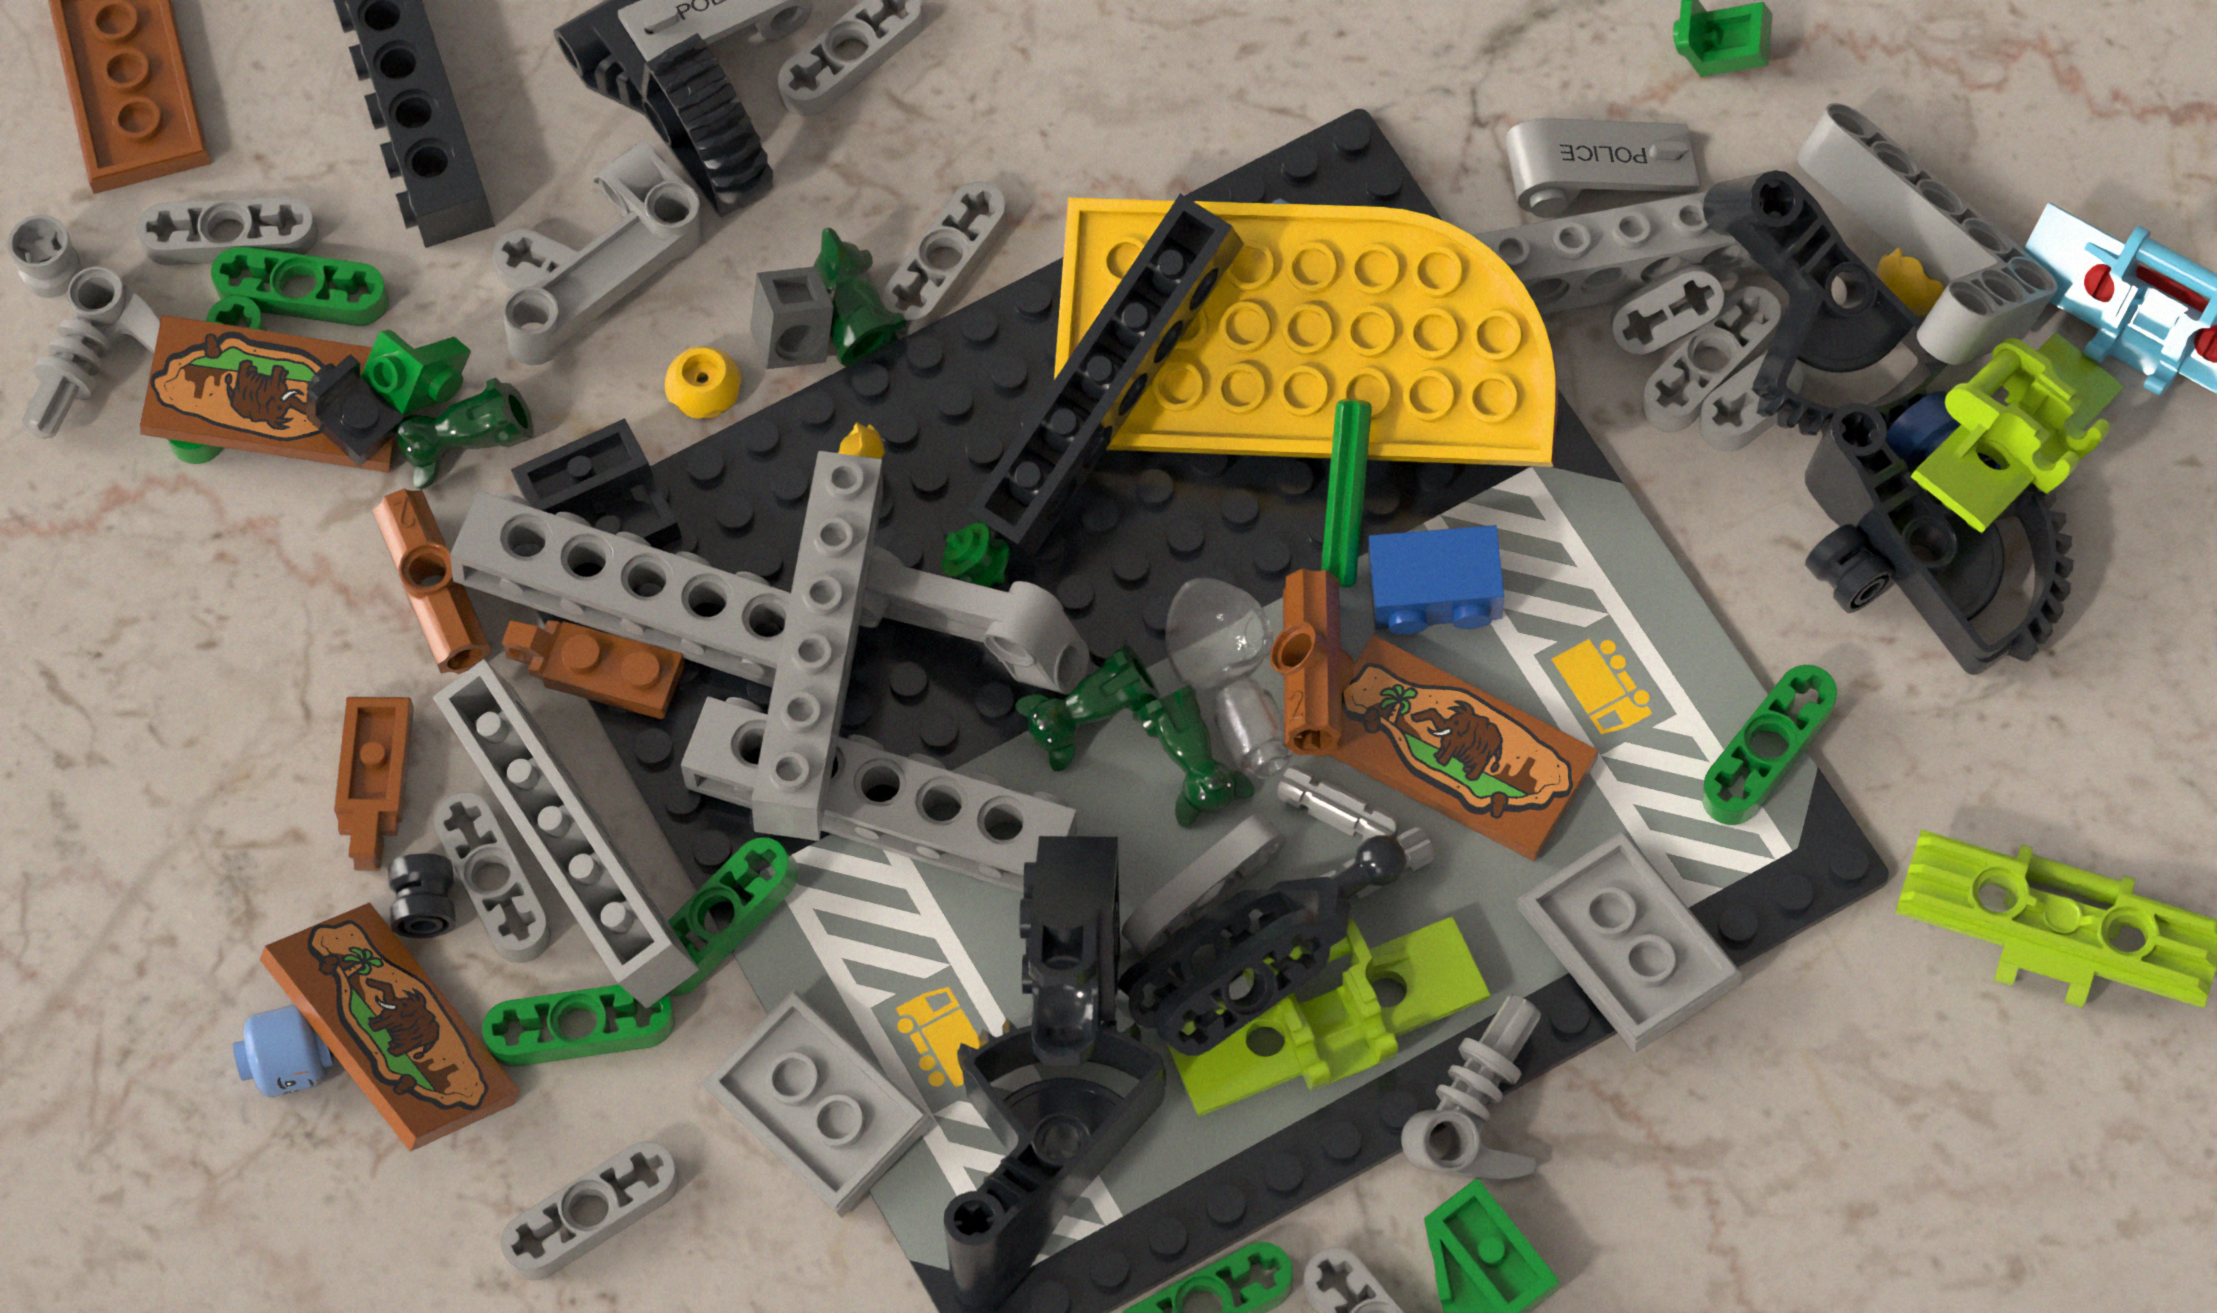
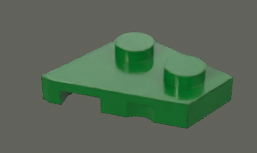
M1477 1177L1424 1218L1443 1313H1529L1562 1287L1559 1279Z

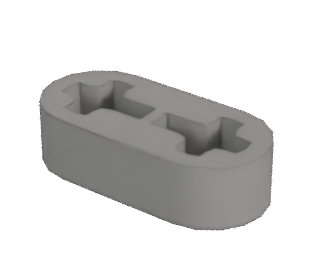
M524 228L513 229L504 233L496 241L492 250L495 269L500 281L514 291L523 287L533 286L578 252L542 234ZM526 252H531L534 265L522 261L517 268L512 267L511 256L522 258Z
M1689 264L1625 296L1616 304L1611 313L1610 324L1616 342L1622 349L1632 354L1643 355L1653 352L1714 319L1723 307L1724 292L1720 280L1708 267L1699 264ZM1694 280L1699 288L1707 285L1711 286V289L1707 290L1704 294L1706 304L1703 307L1696 309L1694 304L1689 301L1673 309L1670 308L1669 305L1679 301L1686 295L1683 285L1687 282ZM1661 309L1665 312L1649 322L1651 333L1646 337L1640 338L1636 331L1628 333L1623 331L1630 325L1628 314L1632 311L1639 310L1643 317L1650 316Z
M1766 354L1756 358L1712 391L1704 400L1699 421L1700 434L1705 442L1714 449L1725 452L1737 451L1747 446L1777 423V413L1770 417H1762L1756 413L1760 397L1753 389V382ZM1796 360L1786 384L1790 390L1802 396L1805 378L1803 368ZM1745 407L1740 413L1739 426L1737 428L1730 422L1724 423L1721 426L1716 424L1718 412L1729 417Z

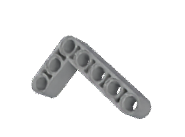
M1830 103L1825 108L1798 151L1797 161L1811 177L1893 247H1899L1905 257H1912L1918 260L1927 276L1932 280L1939 281L1943 285V293L1917 331V339L1920 345L1936 359L1952 365H1962L1993 352L1994 348L2006 338L2012 337L2022 340L2058 289V283L2053 275L1859 111L1840 103Z

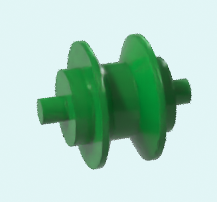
M974 523L957 533L951 532L947 535L945 540L947 545L941 561V568L945 575L951 578L960 577V581L984 587H990L995 583L1000 584L1004 581V571L1009 560L1010 548L1003 539H991V531L985 524Z

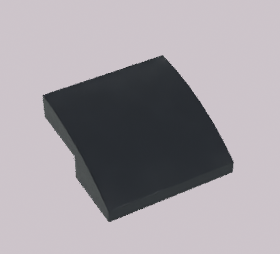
M625 418L511 469L523 499L532 508L556 515L558 512L572 513L585 519L592 528L614 535L618 532H629L645 539L653 548L662 546L682 536L678 522L657 485L649 462ZM584 563L577 566L573 572L582 577H591L601 572L603 568L593 563Z

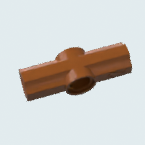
M404 488L384 496L383 501L373 508L372 512L399 574L408 602L415 612L441 674L453 672L459 675L492 654L491 648L464 585L453 582L450 560L451 552L447 548L423 490L411 491ZM430 576H444L441 582L434 586H419L424 579Z
M1303 568L1286 576V588L1283 590V631L1278 635L1271 647L1270 662L1271 666L1284 677L1285 746L1298 756L1308 754L1323 757L1339 749V738L1342 736L1341 694L1349 686L1353 678L1355 665L1353 658L1341 648L1339 580L1327 570L1310 571Z

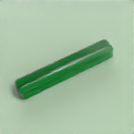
M1342 399L1338 401L1335 408L1321 571L1327 570L1339 580V588L1352 587L1357 578L1372 412L1369 402L1357 399Z

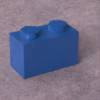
M1497 525L1369 536L1368 561L1375 629L1389 628L1392 633L1407 635L1422 632L1427 629L1428 625L1453 623L1459 629H1477L1489 625L1492 620L1502 619L1504 589Z

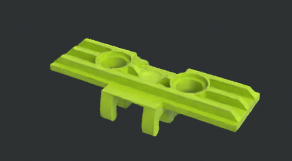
M2057 332L2037 351L2020 339L2006 338L1994 348L1992 360L1968 383L1956 385L1946 395V409L1961 425L1914 471L1911 477L1925 491L1928 490L1942 501L1943 505L1949 510L1952 509L1967 521L1969 526L1983 533L2031 483L2048 494L2075 470L2082 458L2092 452L2107 437L2110 431V424L2104 419L2097 420L2088 431L2084 429L2120 394L2124 386ZM2002 385L2010 392L2004 400L2009 404L2008 406H2003L1990 397ZM1977 453H1983L1994 459L2002 470H1996L1985 465L1979 459Z
M1921 829L1895 913L2003 946L1993 981L2012 987L2018 968L2069 983L2064 1003L2083 1009L2093 977L2097 975L2205 1008L2217 968V919L2133 894L2136 878L2123 875L2120 881L2032 854L2034 847L2021 844L2018 856L2015 858ZM2026 879L2109 904L2113 907L2106 911L2076 902L2068 897H2060L2029 887ZM1988 884H1993L2007 891L2004 903L2010 910L2005 912L1989 910L1982 904L1979 898V891ZM2122 927L2140 929L2143 933L2145 945L2137 951L2125 952L2114 947L2109 939L2118 938Z
M1453 916L1371 949H1368L1355 921L1349 918L1347 936L1330 948V957L1327 961L1328 963L1349 954L1352 967H1349L1348 971L1343 972L1342 986L1303 1003H1298L1295 994L1291 993L1213 1049L1199 1056H1187L1165 1043L1198 1117L1302 1075L1309 1091L1313 1092L1396 1058L1398 1044L1395 1037L1489 1000L1491 995ZM1300 945L1294 947L1288 956L1295 960L1303 954L1300 950ZM1271 958L1262 960L1273 970L1276 976L1278 972L1270 966L1274 960ZM1245 968L1243 973L1251 990L1254 984L1252 968ZM1392 978L1404 986L1406 996L1399 1004L1393 1007H1382L1379 1005L1371 985L1379 979ZM1220 1009L1215 1012H1217L1218 1014H1222L1224 1012V1009ZM1193 1021L1186 1023L1181 1031L1187 1035L1191 1034L1196 1029ZM1271 1027L1283 1035L1285 1043L1283 1048L1275 1055L1263 1057L1254 1054L1246 1044L1248 1036L1258 1028Z

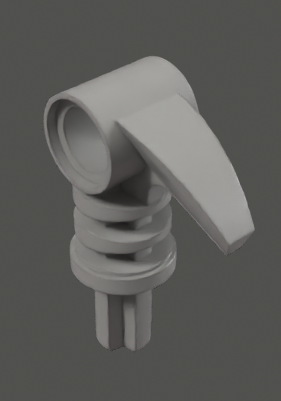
M102 266L86 268L77 273L69 283L67 296L75 317L74 319L63 320L58 327L60 337L54 338L48 347L51 355L42 356L38 359L34 367V373L41 383L22 418L24 429L33 433L38 438L54 437L74 399H87L91 396L95 388V382L91 376L99 373L102 367L100 358L109 354L113 343L121 341L129 334L135 337L153 354L155 352L160 326L157 316L147 303L130 288L123 285L118 274L109 268ZM111 301L104 308L92 310L99 303Z
M1509 995L1479 1042L1470 1038L1463 1040L1458 1050L1466 1063L1463 1067L1452 1065L1448 1070L1449 1076L1454 1081L1451 1087L1440 1084L1436 1089V1094L1441 1099L1437 1109L1416 1113L1404 1126L1401 1138L1402 1148L1411 1163L1426 1170L1444 1171L1461 1177H1477L1478 1179L1486 1180L1512 1179L1535 1172L1536 1158L1489 1149L1481 1141V1131L1491 1117L1485 1108L1488 1101L1499 1104L1503 1098L1501 1091L1497 1088L1500 1082L1515 1085L1522 1074L1513 1064V1061L1541 1018V1013L1534 1004L1520 996ZM1442 1122L1450 1132L1451 1145L1448 1152L1443 1157L1438 1158L1430 1148L1429 1138L1433 1128Z

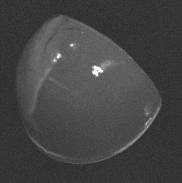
M1195 578L1186 582L1181 587L1171 603L1166 622V649L1171 668L1177 679L1184 686L1192 684L1196 692L1233 686L1254 674L1269 655L1273 644L1271 625L1261 605L1243 589L1212 578Z

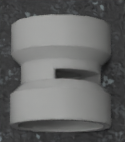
M34 215L17 223L10 232L7 242L9 254L17 266L20 278L26 288L39 297L51 298L66 293L69 283L82 269L78 254L71 244L68 231L61 221L49 215Z

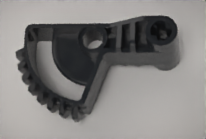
M604 0L554 29V36L560 50L588 89L644 115L720 217H724L737 208L742 209L756 201L757 196L773 188V170L767 162L768 155L760 143L761 137L757 134L751 123L752 118L744 109L741 98L731 85L730 78L726 76L719 65L718 58L714 57L707 46L706 40L702 39L698 33L673 45L653 59L646 61L618 18V10L640 0Z
M1773 170L1718 182L1709 189L1704 198L1703 213L1710 228L1720 235L1733 236L1750 254V258L1760 264L1769 273V276L1787 291L1790 298L1786 312L1753 382L1754 391L1760 395L1757 414L1762 417H1770L1777 413V425L1784 429L1794 428L1798 424L1799 433L1804 436H1815L1820 430L1823 436L1833 415L1839 409L1814 403L1799 396L1787 387L1786 383L1796 360L1798 359L1812 368L1825 372H1854L1879 362L1900 341L1917 357L1918 362L1916 366L1896 387L1884 396L1866 405L1873 407L1882 415L1886 427L1889 429V421L1894 424L1906 410L1927 396L1925 388L1943 371L1948 363L1936 359L1920 345L1917 339V331L1923 322L1846 245L1818 201L1793 176L1784 171ZM1836 276L1843 281L1846 287V299L1842 306L1837 304L1832 296V283Z
M1851 403L1841 407L1833 415L1806 468L1805 484L1810 494L1828 517L1840 527L1846 524H1853L1867 539L1866 549L1875 556H1881L1895 571L1893 580L1964 671L1971 675L1980 674L2006 655L2022 662L2030 661L2038 651L2037 645L2045 644L2053 633L2052 624H2056L2064 612V605L2060 602L2065 601L2071 590V583L2065 580V578H2068L2073 571L2074 560L2064 555L2067 554L2072 546L2071 540L2073 536L2059 533L2066 524V513L2048 511L2057 500L2056 490L2046 494L2043 491H2039L2031 483L1995 520L2011 516L2019 518L2031 545L2035 581L2032 602L2025 620L2003 639L1993 645H1987L1969 621L1979 615L1990 604L2003 578L2005 565L2004 546L1996 523L1993 522L1981 533L1976 528L1973 529L1969 526L1967 521L1952 509L1949 510L1944 505L1935 504L1925 493L1924 489L1918 485V482L1911 477L1906 461L1899 459L1885 442L1887 427L1882 415L1873 407L1863 403ZM1919 545L1927 548L1933 554L1935 561L1919 559L1913 554L1910 546Z
M1032 1012L1027 1018V1026L1018 1029L1006 1017L1002 1025L1003 1035L999 1037L993 1036L982 1028L981 1034L978 1036V1049L960 1043V1047L957 1050V1059L963 1072L967 1099L1010 1153L1000 1161L1001 1164L994 1172H990L984 1177V1183L977 1191L959 1194L950 1201L944 1212L943 1222L951 1285L955 1296L962 1303L972 1308H987L1002 1301L1026 1275L1066 1211L1163 1103L1167 1082L1164 1061L1157 1052L1142 1043L1141 1029L1138 1028L1136 1022L1123 1032H1119L1117 1020L1103 1021L1100 1028L1098 1049L1095 1055L1087 1060V1062L1116 1068L1140 1080L1125 1098L1101 1084L1084 1079L1064 1077L1031 1083L1016 1090L1002 1100L990 1085V1082L1016 1069L1042 1062L1034 1055L1032 1050ZM1047 1036V1042L1056 1047H1071L1083 1040L1081 1038L1079 1040L1063 1041ZM1060 1150H1070L1077 1153L1067 1159H1055L1050 1156Z

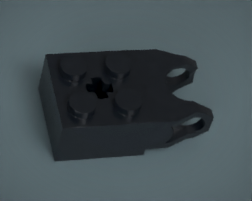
M1039 836L1036 862H1024V898L1020 899L1019 913L1020 939H1025L1026 954L1022 955V994H1032V1050L1034 1055L1046 1066H1081L1095 1055L1098 1049L1101 1021H1115L1121 952L1118 836ZM1047 1036L1063 1041L1079 1040L1081 1038L1083 1040L1071 1047H1056L1047 1042Z

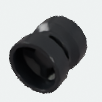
M1853 524L1843 525L1828 534L1813 548L1805 561V566L1817 580L1827 581L1833 587V598L1846 613H1854L1873 602L1890 585L1895 575V571L1881 556H1872L1866 549L1867 539Z
M428 853L410 854L392 861L388 866L390 890L396 893V901L390 908L392 932L407 938L423 939L445 935L452 931L456 926L454 902L448 899V890L454 884L452 861L445 856Z

